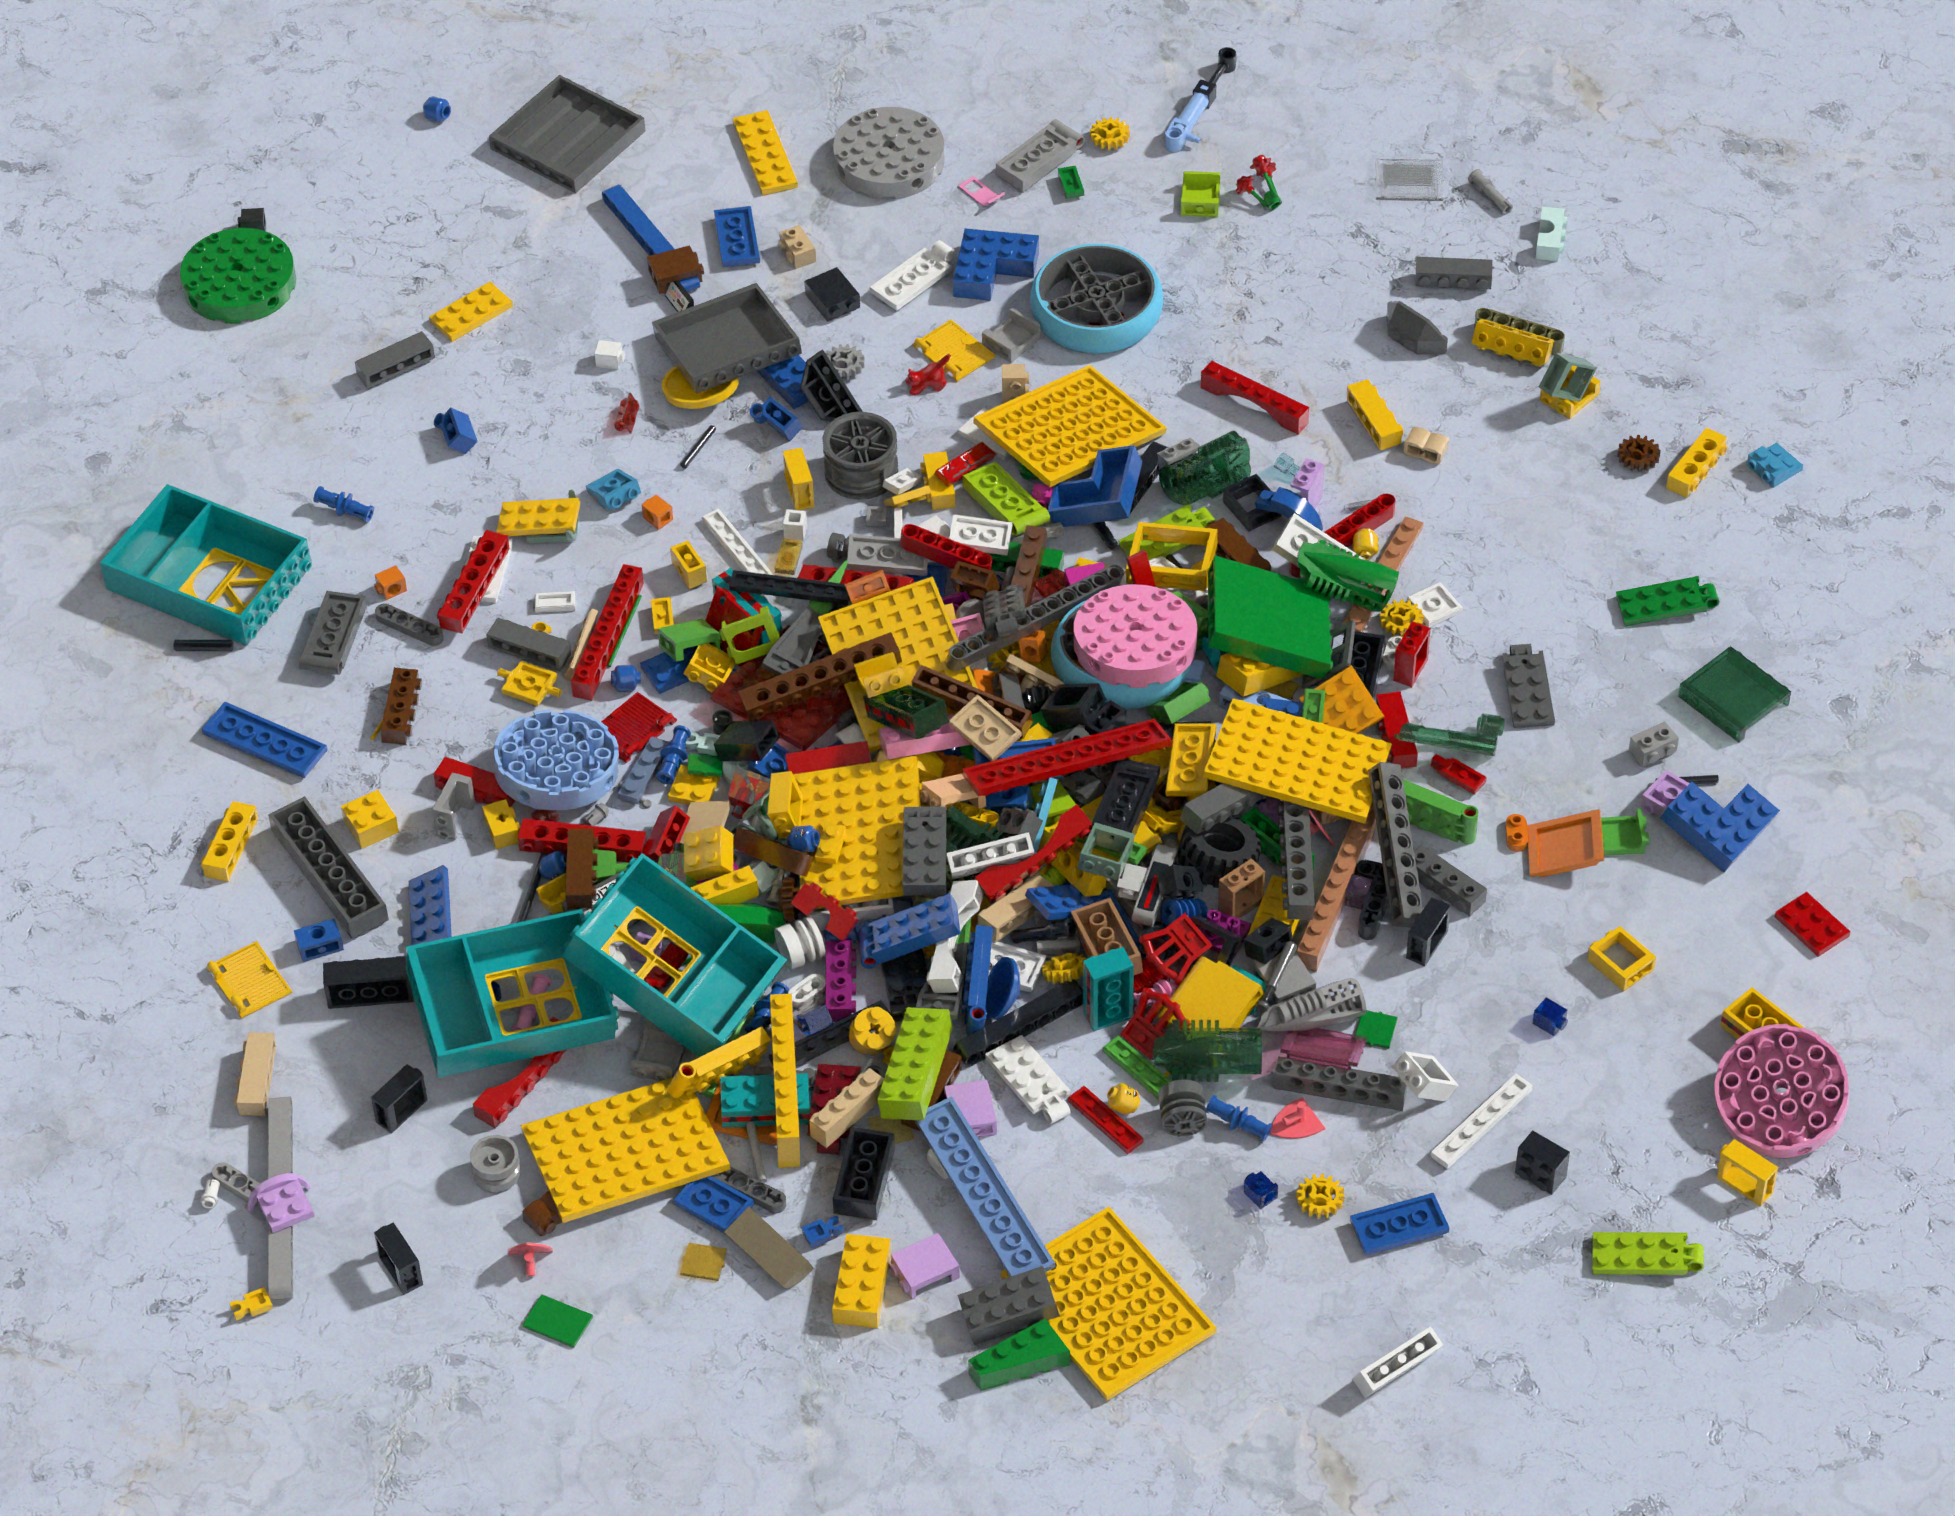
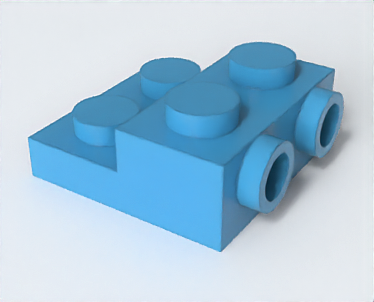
M1777 442L1768 448L1761 446L1748 454L1747 466L1773 488L1803 470V464Z
M616 469L586 485L587 492L596 497L599 505L607 510L616 509L622 503L633 500L641 494L638 480L620 469Z

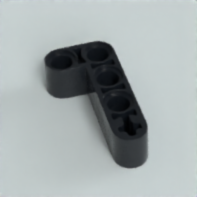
M1361 860L1356 867V883L1370 890L1359 916L1358 935L1361 939L1372 940L1376 937L1388 906V897L1382 863Z

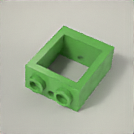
M1183 682L1167 698L1146 706V709L1151 719H1155L1158 723L1173 724L1211 701L1208 695V688L1203 682Z

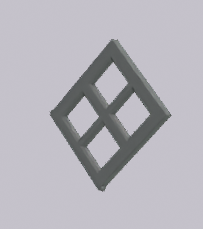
M1354 620L1330 630V635H1332L1331 648H1333L1335 637L1346 632L1344 644L1333 648L1331 655L1332 658L1344 652L1343 662L1333 667L1330 673L1327 672L1324 680L1351 666L1356 626ZM1303 674L1301 687L1302 689L1308 688L1323 679Z

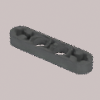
M380 604L375 609L378 622L432 646L439 645L444 640L443 630L437 625L389 604ZM400 618L406 619L404 623L396 622ZM415 626H422V627H423V628H422L421 630H419V631L413 630V628H414Z
M731 1166L730 1170L724 1171L725 1175H712L714 1178L752 1198L754 1204L772 1213L783 1212L787 1206L786 1196L783 1192ZM737 1180H742L745 1182V1184L741 1187H736L733 1185V1183ZM756 1189L764 1191L761 1196H754L752 1194Z

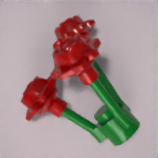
M1259 155L1253 158V164L1250 166V169H1255L1256 175L1264 177L1270 190L1264 194V200L1254 191L1255 189L1252 187L1254 178L1251 175L1248 177L1242 176L1237 179L1236 192L1238 194L1242 192L1252 194L1262 204L1263 208L1268 206L1270 210H1273L1282 204L1272 181V173L1276 171V163H1271V158Z

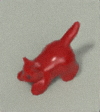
M947 354L938 362L929 363L926 367L916 372L908 369L909 374L905 382L907 385L912 386L909 390L910 395H918L929 386L934 391H941L947 384L943 366L949 361L951 355Z

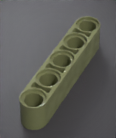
M1479 308L1475 312L1474 329L1477 321L1485 319L1553 339L1551 355L1563 352L1565 334L1561 330L1488 308Z

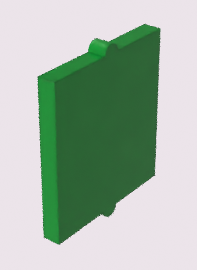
M689 754L688 774L722 777L723 761H720L718 756Z
M1366 1010V1014L1360 1018L1354 1041L1369 1044L1371 1047L1378 1046L1389 1049L1398 1017L1383 1014L1381 1011L1377 1013Z

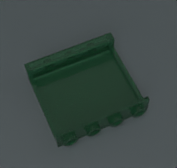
M1730 646L1680 683L1678 697L1740 743L1745 739V733L1748 728L1781 703L1786 706L1789 705L1791 691L1785 685L1775 680L1770 674L1759 668L1756 663L1751 662L1741 652Z

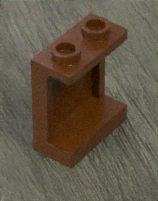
M690 245L647 256L648 271L659 294L666 293V284L697 276L699 281L703 282L702 263L699 264L698 255L692 251Z

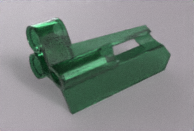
M1482 713L1477 720V734L1405 723L1400 733L1395 734V738L1407 742L1495 756L1498 736L1503 734L1505 719L1501 718V716Z

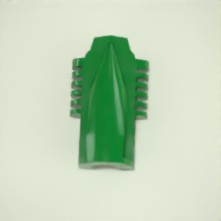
M1319 539L1314 544L1302 543L1297 553V564L1300 567V578L1304 587L1309 589L1314 587L1313 590L1316 592L1320 589V593L1323 595L1327 592L1328 597L1334 595L1333 599L1335 600L1340 598L1342 603L1349 601L1373 612H1380L1384 609L1396 587L1399 571L1380 563L1360 559L1357 554L1352 556L1353 552L1350 551L1346 554L1345 549L1342 548L1339 551V547L1336 545L1332 548L1333 544L1328 543L1326 545V541ZM1383 589H1387L1385 596L1381 594Z

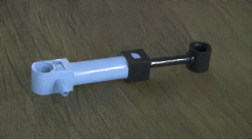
M1224 47L1219 50L1218 68L1209 81L1199 80L1193 89L1192 98L1180 116L1174 118L1166 129L1165 148L1167 151L1179 152L1187 141L1200 143L1201 138L1191 134V129L1205 108L1209 109L1216 99V83L1223 73H1231L1236 69V51L1233 48Z

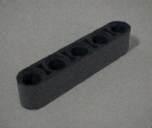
M1153 441L1141 456L1142 465L1130 514L1160 474L1157 453L1168 448L1167 446Z

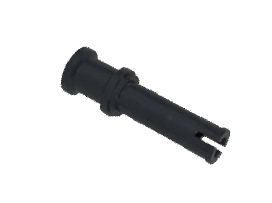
M1066 919L1061 923L1049 922L1047 926L1013 930L1011 938L1014 944L1048 938L1050 940H1057L1060 937L1073 938L1075 935V925L1071 919Z

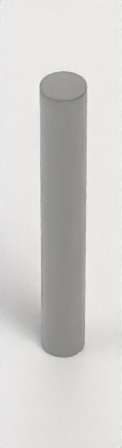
M749 1122L746 1124L757 1180L765 1183L767 1180L755 1123Z

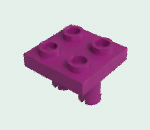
M1214 909L1208 911V920L1243 937L1237 949V954L1244 942V938L1247 937L1250 931L1251 923ZM1201 928L1200 931L1213 945L1209 950L1220 954L1226 939Z

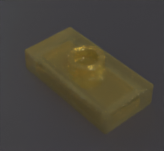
M783 538L774 567L775 573L795 575L803 547L802 541Z

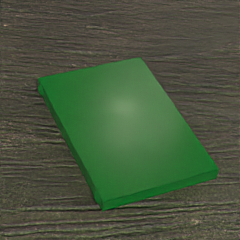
M541 1294L522 1326L525 1329L575 1348L593 1319V1315Z

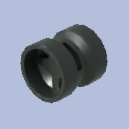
M719 710L713 714L714 734L721 735L733 721L731 712Z

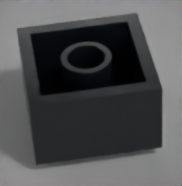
M1532 1130L1518 1147L1515 1174L1521 1179L1533 1183L1540 1190L1552 1195L1567 1177L1570 1151Z

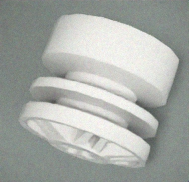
M810 916L804 917L803 922L796 920L795 930L790 924L775 928L776 944L780 954L787 959L785 965L789 970L804 966L805 957L809 962H815L816 958L819 960L825 958V947L821 932Z

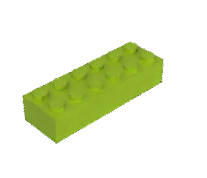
M907 1007L877 1099L881 1118L924 1121L953 1029L949 1009Z

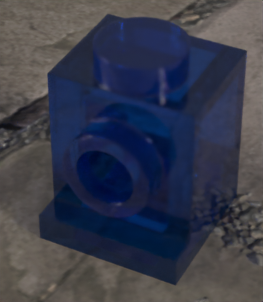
M1262 1171L1257 1174L1252 1172L1244 1180V1193L1262 1209L1278 1198V1185L1273 1183Z

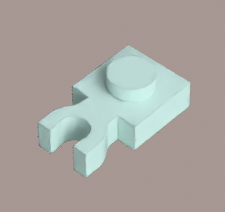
M692 732V741H686V747L690 750L697 749L702 754L717 756L713 744L720 735L705 733L704 736H700Z

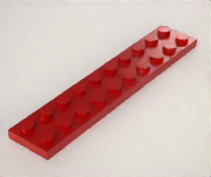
M1155 719L964 768L962 773L978 797L987 796L998 791L1025 786L1032 782L1047 780L1051 777L1066 775L1070 772L1085 770L1089 767L1104 765L1116 760H1123L1134 755L1161 750L1171 746V738Z

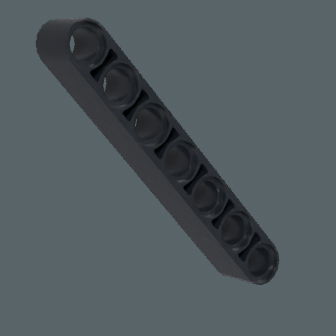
M1072 979V982L1066 981L986 1025L981 1030L975 1031L955 1044L953 1051L955 1054L962 1056V1062L965 1066L971 1067L986 1059V1053L1021 1035L1026 1037L1083 1005V988L1075 979Z

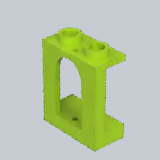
M768 606L760 608L759 614L728 625L723 621L722 629L720 630L722 640H727L729 645L727 647L730 659L734 658L736 665L768 654L772 646L780 639ZM764 625L770 642L744 651L736 650L732 640L735 635Z

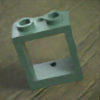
M1555 353L1538 387L1550 396L1580 402L1597 367L1584 358ZM1572 365L1577 366L1567 387H1561Z
M1094 823L1080 853L1078 869L1118 881L1133 850L1135 834ZM1097 845L1122 852L1119 862L1093 855L1091 852L1094 846Z

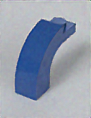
M1281 487L1276 492L1263 490L1255 501L1256 509L1279 513L1288 520L1295 513L1319 530H1323L1321 519L1314 507L1303 497L1291 490Z

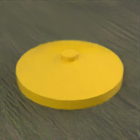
M674 366L664 376L662 390L665 399L670 404L685 409H699L718 404L731 396L738 387L739 378L696 394L679 369Z

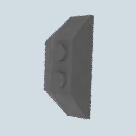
M1389 301L1387 303L1388 336L1392 340L1397 341L1417 355L1445 354L1447 352L1448 338L1442 335L1428 318L1401 301Z

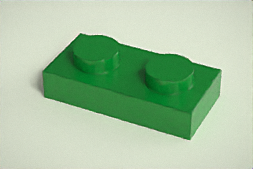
M1076 165L1058 168V177L1066 199L1084 196V188Z

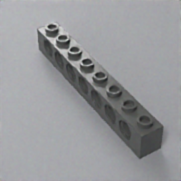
M1379 762L1370 768L1368 773L1392 926L1411 928L1421 914L1423 906L1401 765Z
M1280 800L1281 803H1278V816H1282V819H1279V831H1282V834H1280L1279 846L1283 847V850L1280 852V862L1284 863V866L1281 867V878L1285 879V882H1282V894H1286V898H1283V910H1287V919L1313 920L1315 900L1309 808Z

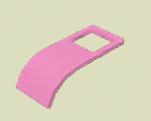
M971 177L959 184L960 189L982 206L990 205L1005 194L1003 192L997 195L976 177ZM975 181L982 188L971 193L964 186Z

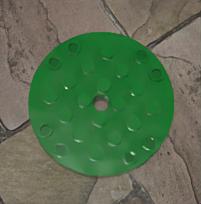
M233 228L210 234L191 247L184 256L180 267L182 288L188 305L206 319L215 321V319L224 320L225 323L238 324L241 323V320L248 319L256 321L271 315L290 299V294L296 286L295 266L289 247L277 236L253 228Z

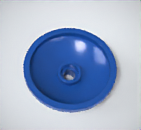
M1001 958L989 973L985 1005L986 1018L997 1020L1003 1017L1019 997L1020 973L1015 960L1012 958Z

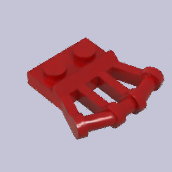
M1186 913L1165 929L1139 937L1140 943H1143L1148 962H1152L1155 965L1158 974H1163L1172 979L1174 984L1178 986L1191 963L1213 946ZM1167 936L1169 940L1154 951L1151 940ZM1174 944L1179 951L1163 963L1158 956ZM1184 956L1186 962L1179 974L1168 968Z
M1144 987L1136 1012L1120 1035L1150 1060L1154 1061L1165 1044L1169 1043V1039L1179 1031L1188 1028L1191 1023L1189 1019L1184 1017L1180 1005L1177 1002H1172L1166 993L1153 992L1151 988ZM1149 1000L1156 1001L1144 1017L1147 1002ZM1165 1006L1167 1010L1155 1026L1151 1022L1161 1008ZM1174 1015L1178 1023L1162 1032Z

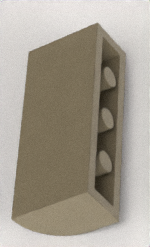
M750 1207L724 1231L784 1288H791L797 1285L814 1269L806 1258Z

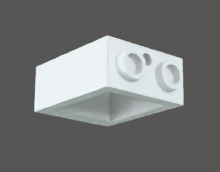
M1404 1051L1392 1066V1069L1415 1096L1419 1098L1446 1102L1459 1086L1434 1056Z

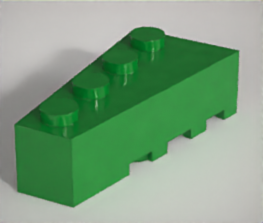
M1045 1318L968 1359L969 1376L980 1391L1007 1384L1012 1379L1028 1378L1030 1374L1040 1371L1042 1373L1049 1372L1054 1367L1062 1366L1063 1368L1070 1366V1350Z

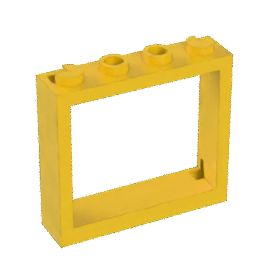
M1138 522L1129 556L1139 552L1142 540L1207 546L1201 570L1150 566L1156 587L1206 591L1208 568L1215 556L1218 544L1217 529ZM1127 564L1126 584H1133Z

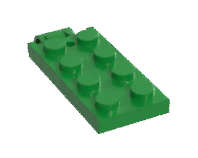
M1699 576L1616 591V599L1625 627L1704 612L1707 609L1717 607L1720 603L1715 585L1706 583L1699 586Z

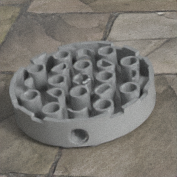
M901 107L871 108L848 119L837 131L833 142L834 168L841 182L856 193L862 192L868 194V197L875 199L895 196V199L909 197L930 187L935 182V178L939 174L941 175L945 157L944 138L939 127L930 118L917 111Z

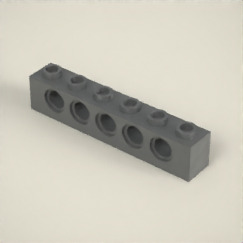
M1278 1056L1274 1073V1089L1403 1111L1407 1094V1085L1397 1076Z

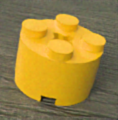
M867 1008L861 1011L851 1023L849 1030L850 1043L859 1053L878 1055L893 1041L897 1032L895 1022L892 1016L882 1008ZM873 1029L876 1033L871 1034L869 1030Z

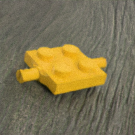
M520 661L518 666L512 671L499 668L497 676L507 679V682L502 687V694L532 705L539 706L548 694L558 698L562 694L561 689L552 687L557 680V673L533 664Z

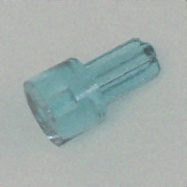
M1284 452L1279 455L1274 463L1276 469L1284 474L1288 472L1294 477L1300 469L1299 466L1294 464V459Z

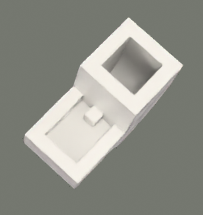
M1126 863L1122 879L1119 878L1117 887L1120 888L1118 896L1137 901L1148 869Z

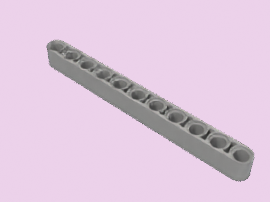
M291 1096L269 1098L268 1179L280 1174L293 1173V1106ZM268 1224V1290L270 1300L293 1298V1225L272 1233Z

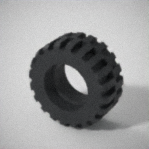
M1230 816L1224 822H1219L1208 831L1204 830L1199 834H1196L1186 825L1178 846L1177 856L1181 866L1199 867L1202 884L1219 888V879L1248 860L1253 859L1258 863L1261 853V842L1255 830H1251L1250 825L1244 824L1239 818L1235 819Z

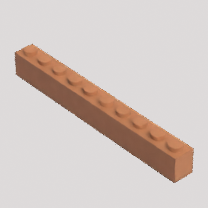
M1373 802L1365 824L1351 821L1314 909L1313 920L1309 921L1298 947L1297 955L1307 970L1314 972L1318 970L1355 881L1357 864L1364 859L1377 828Z

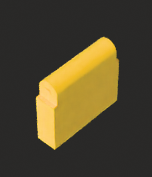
M1200 956L1170 998L1172 1002H1177L1180 1005L1184 1017L1189 1019L1191 1023L1188 1028L1179 1031L1173 1037L1215 1062L1264 993L1261 985L1221 961L1214 963L1208 958ZM1165 1006L1156 1017L1158 1021L1167 1010ZM1174 1015L1165 1026L1169 1029L1178 1023Z

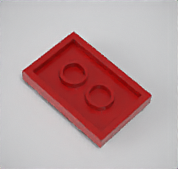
M1807 891L1775 912L1774 917L1817 957L1850 937L1851 931Z

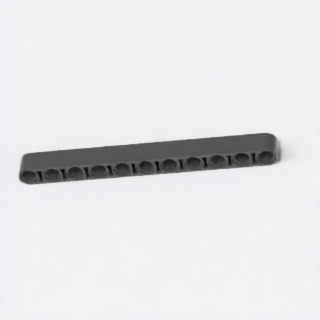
M1116 564L1109 565L1027 607L1026 618L1017 620L1019 633L1000 638L997 628L994 626L952 645L945 661L946 667L952 671H959L1063 618L1076 605L1088 600L1100 591L1120 586L1124 576L1123 568Z

